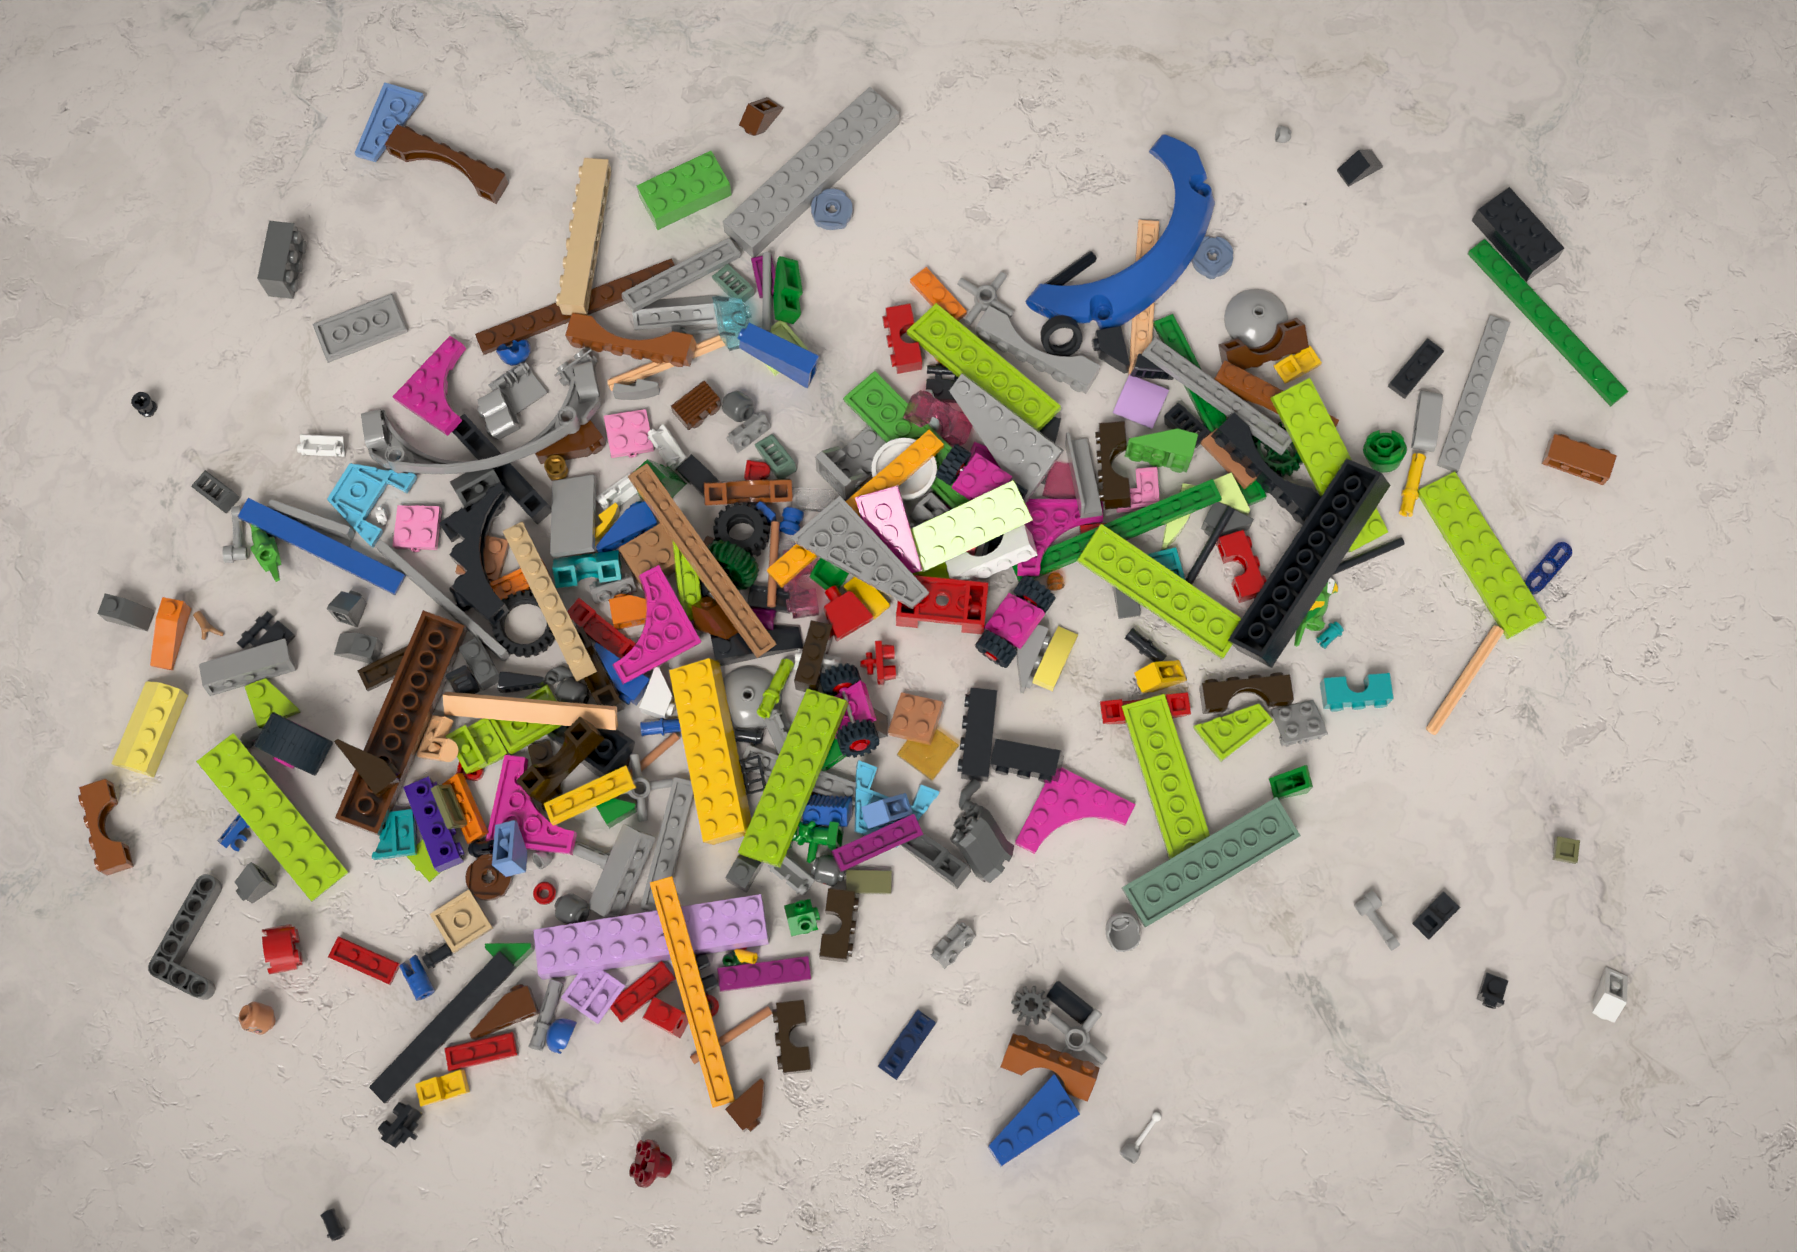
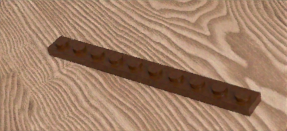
M672 258L593 288L591 290L587 315L623 302L622 292L675 266ZM554 303L478 332L475 336L483 355L496 351L501 344L509 346L513 344V340L519 342L569 323L571 315L562 314L560 307Z

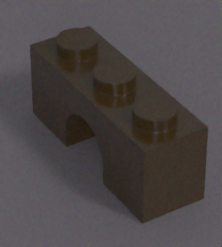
M811 620L794 679L796 690L806 692L807 689L818 692L824 658L829 653L834 635L831 624Z
M828 888L825 913L837 916L841 920L842 926L835 934H822L819 953L821 960L847 963V958L852 957L854 943H850V935L855 934L856 921L852 919L853 912H858L859 898H855V891Z
M804 1000L776 1003V1009H772L773 1022L778 1023L779 1032H775L776 1046H780L781 1055L777 1056L778 1070L783 1069L784 1075L812 1072L809 1047H796L790 1042L791 1031L798 1026L807 1025Z

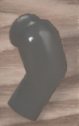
M254 727L242 734L240 740L245 748H251L254 745L253 741L258 739L263 728Z

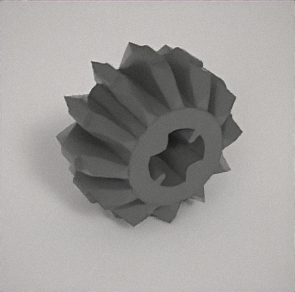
M1026 986L1023 987L1024 995L1017 991L1015 996L1019 1000L1011 1001L1012 1005L1019 1006L1012 1010L1013 1014L1021 1013L1017 1021L1020 1022L1025 1017V1025L1027 1026L1030 1024V1019H1033L1034 1024L1038 1025V1017L1042 1020L1047 1018L1042 1011H1050V1007L1043 1005L1048 1003L1050 999H1041L1045 993L1044 990H1041L1038 995L1035 994L1036 986L1032 987L1031 993H1029ZM1029 1000H1032L1033 1005L1037 1006V1009L1033 1008L1032 1011H1028V1006H1025V1002L1028 1004Z

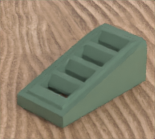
M729 264L712 275V279L738 307L755 295L754 288ZM728 271L729 275L721 280L720 277ZM734 278L729 284H726L729 279ZM737 282L739 283L738 286H736L734 289H731L733 285H735ZM741 288L744 289V290L741 291L739 294H736V292H737L738 290H740Z
M773 434L754 444L777 479H784L796 472L795 461ZM774 444V446L771 447L770 449H768V450H766V451L764 450L765 448H767V447H769L770 445Z

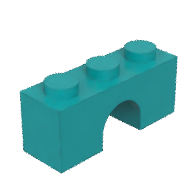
M619 550L553 559L552 570L556 588L578 586L580 580L590 577L599 578L600 583L622 580Z
M1390 673L1367 675L1363 680L1364 691L1360 693L1349 689L1346 676L1323 678L1320 683L1323 709L1337 712L1344 710L1345 707H1352L1353 710L1364 709L1370 705H1374V708L1387 707L1394 699Z

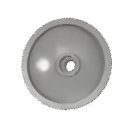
M1260 289L1245 290L1234 296L1228 303L1224 315L1225 327L1231 338H1239L1248 347H1259L1266 344L1273 337L1277 324L1288 321L1286 308L1280 299L1272 293ZM1255 311H1260L1262 315H1257Z
M742 667L730 672L723 678L733 729L755 730L759 728L761 730L766 727L763 718L757 714V709L762 702L764 691L769 688L773 676L768 672L756 667ZM747 692L752 694L749 699L743 697ZM780 693V701H779V703L775 704L773 710L778 709V711H779L780 708H781V704H782V695H781V693Z

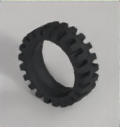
M525 590V593L517 591L515 595L511 593L507 595L508 598L506 600L502 599L509 612L513 608L524 604H531L540 608L534 594ZM507 614L495 626H492L497 642L508 653L515 654L517 657L524 656L528 658L530 655L537 656L539 652H545L548 646L551 647L553 639H555L547 623L543 635L538 640L529 644L513 642L507 637L504 630Z

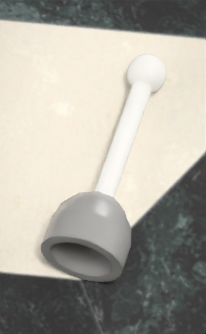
M1153 1113L1152 1120L1137 1141L1126 1144L1119 1152L1130 1163L1135 1164L1139 1159L1140 1149L1138 1146L1155 1122L1160 1121V1113Z

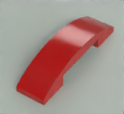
M580 598L567 611L572 622L577 627H583L585 633L591 639L620 659L627 655L636 644L599 616L593 608Z
M1188 692L1165 695L1172 719L1191 715ZM1144 699L1100 701L1102 723L1126 724L1122 706Z

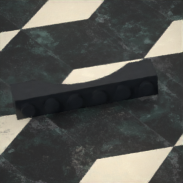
M1234 412L1211 437L1219 447H1222L1230 454L1233 461L1245 468L1246 473L1250 477H1256V481L1261 485L1262 489L1270 493L1277 500L1279 506L1285 508L1292 515L1293 519L1303 526L1321 496L1313 488L1291 483L1270 469L1254 445L1250 427Z
M465 414L460 416L462 422L452 433L477 460L501 455L500 451ZM511 463L493 468L507 492L537 525L552 512V508Z

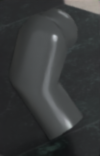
M565 666L551 669L545 676L549 684H555L568 678L575 679L571 670Z
M976 779L970 781L961 790L959 808L968 813L971 805L974 804L970 801L971 796L981 787Z

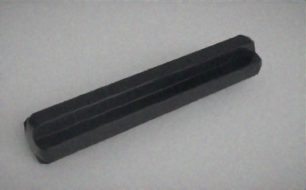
M1092 251L1087 252L1044 284L1063 286L1095 263L1096 255Z

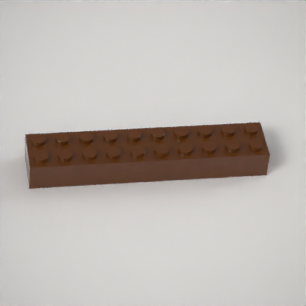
M422 611L363 750L383 759L388 765L393 763L400 772L397 775L400 782L378 798L355 769L335 816V819L378 836L381 835L446 684L447 678L445 675L451 672L459 652V647L466 636L467 629L464 625L427 611Z

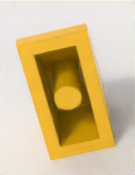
M1179 660L1153 662L1134 672L1137 685L1142 693L1156 692L1187 681Z

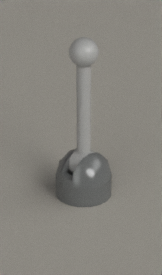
M679 325L671 326L674 332L690 335L709 333L719 335L723 332L720 326H717L715 329L686 331L684 327Z

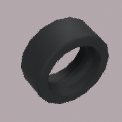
M1065 315L1055 316L1042 326L1040 332L1041 342L1048 354L1069 357L1080 348L1082 333L1079 325L1073 318ZM1068 328L1073 331L1072 339L1063 345H1053L1049 341L1050 335L1058 329Z

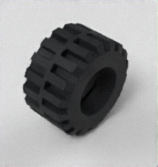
M735 502L733 507H730V505L725 506L726 511L721 510L718 513L719 518L716 517L714 520L715 526H713L715 541L723 540L724 542L729 541L731 544L736 543L738 547L743 548L746 552H750L751 557L755 554L757 557L761 555V549L765 550L767 547L766 542L769 541L767 519L764 517L763 512L760 509L757 511V507L753 504L749 507L747 502H743V505ZM740 523L749 524L754 528L753 534L745 540H735L729 536V532L733 526Z

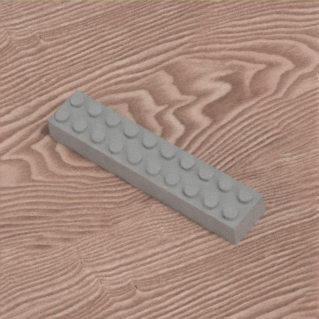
M871 87L867 88L723 220L724 232L752 258L756 257L811 206L812 200L816 195L818 196L822 191L830 189L899 125V112Z

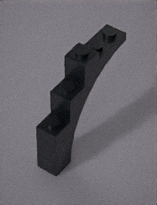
M500 482L490 487L486 495L471 506L469 512L461 508L459 511H455L449 517V521L446 522L451 531L463 540L452 548L449 555L466 572L464 575L462 574L456 578L452 588L492 626H495L509 612L506 605L495 594L490 585L484 559L485 541L491 521L499 507L509 497V493Z

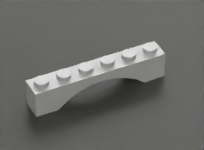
M991 306L987 308L976 326V335L982 341L991 342L1003 352L1008 351L1013 354L1019 361L1032 364L1039 372H1046L1054 380L1067 383L1076 392L1086 394L1099 374L1100 365L1082 355L1062 357L1035 349L1018 335L1011 325L1008 315Z

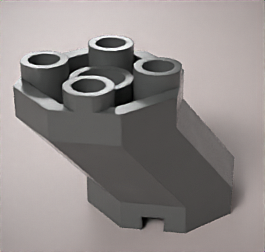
M974 803L969 808L968 813L964 816H959L954 822L955 830L950 840L960 849L975 876L982 882L991 883L1004 871L1003 862L1011 860L1014 845L1006 839L990 811Z

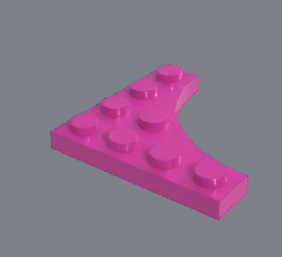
M451 336L439 346L392 396L400 405L447 436L462 422V419L453 412L446 398V395H448V381L446 379L449 370L453 369L459 357L466 350L461 342Z
M1029 499L1026 505L1033 520L1024 525L1033 536L1037 556L1030 558L1028 561L1018 563L1017 576H1039L1041 561L1046 550L1064 532L1080 525L1103 522V502H1100L1102 516L1080 519L1076 499Z
M659 565L638 576L645 592L646 620L641 636L635 646L627 655L613 664L622 684L637 678L701 643L699 636Z
M504 755L485 841L494 840L495 825L515 820L518 823L526 849L573 855L577 833L556 825L553 826L540 813L532 798L528 796L516 781L527 770L528 759L526 757Z
M1061 768L1058 782L1045 783L1015 844L1035 854L1039 846L1053 831L1064 824L1082 820L1083 818L1105 819L1125 826L1136 804Z

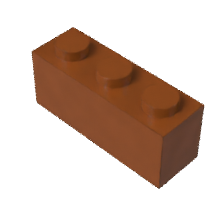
M1554 434L1548 442L1541 464L1604 485L1610 479L1617 455L1611 454L1606 449L1591 447L1586 442L1571 440L1566 435Z

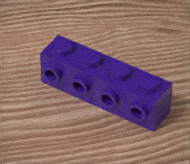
M428 776L403 788L433 867L440 873L463 863L462 855L465 852L462 844L455 840L456 829H447L432 794L431 788L439 784L437 781L433 782Z

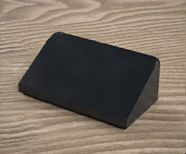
M1056 981L1046 995L1050 1001L1079 1024H1083L1094 1010L1093 1007L1060 981Z

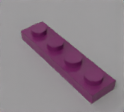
M912 814L831 852L840 872L915 839L923 835V832L915 815Z
M808 956L717 968L720 992L811 980Z

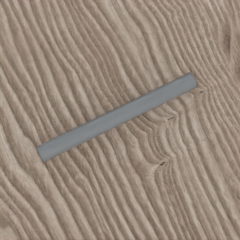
M764 252L762 329L771 332V253Z

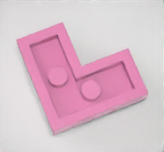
M1157 467L1136 469L1137 488H1130L1131 508H1119L1117 513L1134 512L1160 501Z

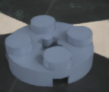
M826 189L812 200L811 214L814 223L818 227L826 230L844 229L852 218L853 206L851 200L843 191ZM831 206H835V209L837 211L834 213H829V211H827L826 209H830Z
M1210 236L1203 238L1191 262L1198 273L1206 276L1208 279H1215L1227 273L1231 268L1233 248L1228 241L1221 237L1209 238ZM1208 254H1216V260L1208 259Z

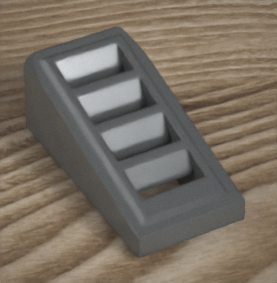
M206 470L191 486L224 513H228L231 507L240 499L236 493ZM209 480H211V481L209 482V484L202 490L203 486H204Z

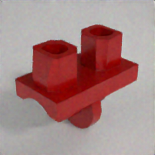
M875 641L876 659H873L872 652H867L866 659L860 661V667L867 668V675H873V668L877 667L878 685H884V681L896 679L895 665L883 666V659H895L894 645H882V641Z

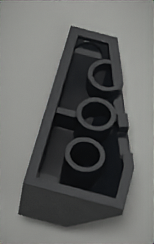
M774 624L773 630L766 629L777 645L758 658L803 649L799 627ZM739 632L729 639L710 634L715 660L720 663V666L757 659Z
M562 725L548 733L547 736L562 747L565 741L564 732L570 726ZM597 729L605 739L581 764L600 778L621 767L629 766L630 754L633 752L635 741L617 729Z

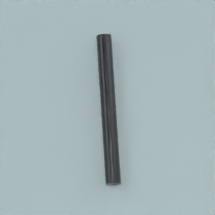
M1226 507L1185 580L1191 585L1194 583L1233 515L1234 508Z
M1400 537L1341 562L1333 575L1405 545L1403 538Z

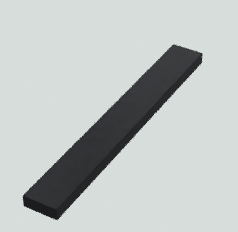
M499 951L369 1088L384 1104L388 1103L517 967Z

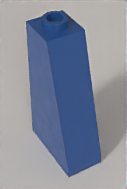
M751 323L748 324L746 329H741L738 335V340H740L739 348L808 389L817 371L818 355Z

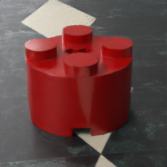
M291 924L262 929V933L267 935L262 937L265 963L270 962V967H272L267 969L269 975L297 970L298 966L303 965L301 951L299 952V949H296V943H300L298 929L295 926L292 927Z

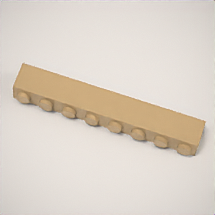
M584 158L583 166H579L580 183L576 184L575 193L577 200L573 202L572 206L574 217L569 223L571 235L566 240V250L568 252L567 256L563 258L564 275H560L561 292L556 297V304L564 315H572V313L588 314L612 172L609 159Z
M523 522L504 530L503 533L574 678L576 681H579L597 672Z

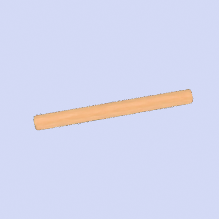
M719 334L697 343L693 359L726 346L725 336ZM652 361L608 379L607 384L610 390L613 391L614 383L629 385L636 382L637 379L642 380L674 366L671 363L663 362L659 364Z
M1497 625L1491 628L1427 725L1426 730L1433 735L1439 732L1504 633L1502 628Z

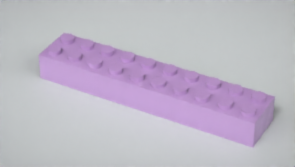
M761 894L681 907L695 956L769 944ZM657 910L533 930L538 975L542 980L577 975L583 972L590 973L598 970L671 960Z

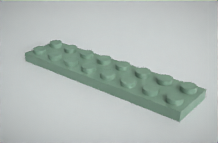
M1276 797L1123 886L1121 889L1143 926L1147 927L1301 835Z

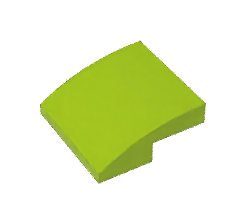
M483 718L468 727L464 725L446 735V738L453 740L457 744V758L466 774L487 767L502 760L504 755H508L489 719Z

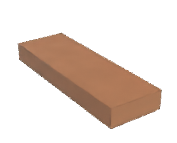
M1215 429L1200 444L1228 473L1232 472L1235 480L1246 489L1256 481V477H1250L1241 464L1233 461L1230 454L1215 443L1211 437L1217 430Z

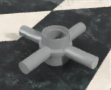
M1000 272L990 286L983 285L979 288L963 278L959 280L957 285L974 295L975 306L964 319L967 324L971 325L981 310L986 311L989 306L1008 315L1009 319L1012 317L1014 311L997 301L996 291L1007 278L1005 273ZM982 296H988V297H990L991 299H989V300H983V299H981V297H982Z
M639 753L630 754L634 783L642 781L644 783V790L636 794L632 789L623 794H629L632 798L636 799L639 822L647 821L645 798L650 794L651 790L672 787L673 781L672 778L649 781L646 777L642 776Z
M1094 1009L1082 1026L1070 1027L1052 1013L1048 1021L1065 1034L1066 1047L1062 1052L1072 1054L1074 1051L1084 1050L1100 1064L1106 1061L1108 1057L1090 1043V1035L1088 1033L1101 1017L1102 1013ZM1075 1032L1080 1033L1083 1037L1081 1045H1076L1072 1040V1035Z

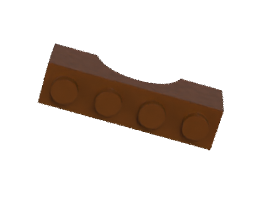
M1298 318L1277 324L1273 337L1266 344L1259 347H1248L1239 338L1218 344L1222 364L1225 360L1243 370L1251 367H1260L1265 362L1277 361L1283 356L1297 354L1301 350L1309 348L1305 324Z

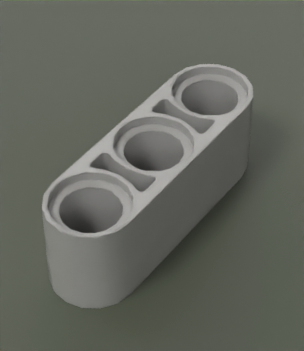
M1420 391L1413 428L1412 449L1434 452L1438 438L1443 394Z

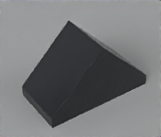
M1358 150L1337 169V172L1349 187L1383 168V165L1372 150Z

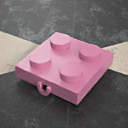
M646 409L604 416L611 458L622 456L633 458L637 454L654 451L653 443L648 439L649 435L647 434L650 431Z
M397 505L393 547L395 549H409L412 552L437 550L442 508L440 506Z

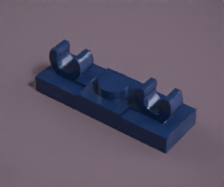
M917 1010L882 1059L878 1068L897 1081L936 1025V1022L920 1010Z

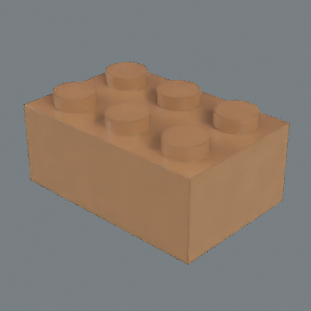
M661 523L618 548L621 557L643 591L642 583L638 577L640 574L658 565L665 577L675 573L672 538Z

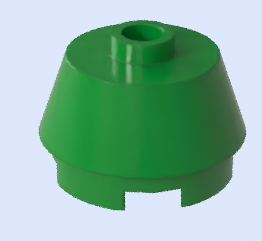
M1380 430L1367 437L1363 446V453L1372 469L1387 473L1396 470L1400 466L1407 453V446L1403 436L1398 432L1391 430V433H1380Z

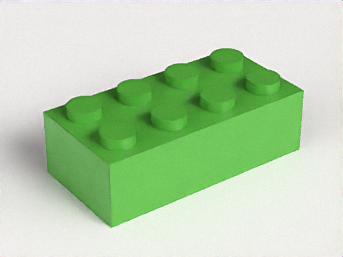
M712 151L706 152L636 185L639 198L657 230L732 195L730 183Z

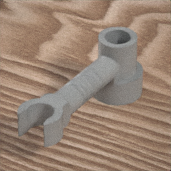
M241 506L231 507L233 544L223 546L224 563H234L235 560L248 559L247 547H242V520L238 518Z
M1371 890L1354 907L1361 916L1366 914L1392 951L1400 943L1388 930L1380 917H1378L1375 910L1381 907L1382 903Z

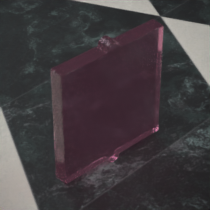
M1055 462L1048 473L1042 496L1053 499H1076L1069 463Z

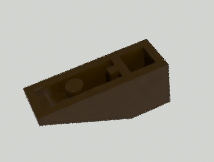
M339 739L334 741L378 798L400 782L397 777L400 772L393 763L388 765L383 759Z

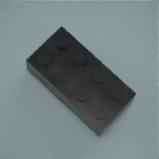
M1510 187L1479 208L1472 219V222L1526 282L1556 261L1565 249Z

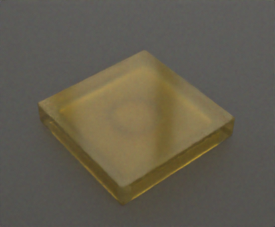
M936 729L931 745L907 740L897 753V756L933 782L959 745Z

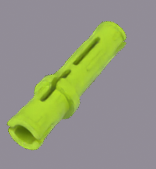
M781 660L769 688L764 691L762 702L757 709V714L760 717L769 718L775 704L779 703L780 693L794 668V663L791 660Z

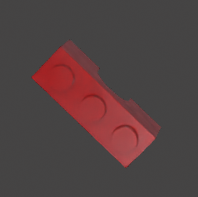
M911 303L885 308L886 315L882 316L884 329L888 328L889 335H886L888 348L892 347L893 354L890 355L891 366L896 367L897 374L922 370L919 343H906L901 339V336L907 333V330L914 324Z
M1244 530L1219 537L1216 546L1223 564L1234 561L1241 564L1244 568V574L1234 577L1231 583L1238 603L1256 598L1267 580L1259 571V559L1252 553L1250 537L1245 535Z

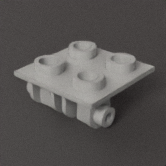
M526 362L519 363V365H516L488 384L492 391L498 388L506 391L515 414H518L547 394V391L531 372Z
M1314 700L1271 709L1281 734L1279 738L1281 746L1289 747V745L1296 744L1297 741L1299 744H1302V740L1306 743L1314 739L1320 740L1323 736L1328 735Z

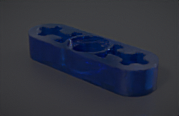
M1565 542L1555 544L1526 577L1524 582L1531 594L1540 593L1570 559L1572 548L1569 544ZM1563 549L1565 551L1564 554L1556 561L1554 557ZM1544 563L1551 564L1553 566V573L1544 572L1542 565ZM1540 576L1542 579L1537 583V586L1532 587V581Z

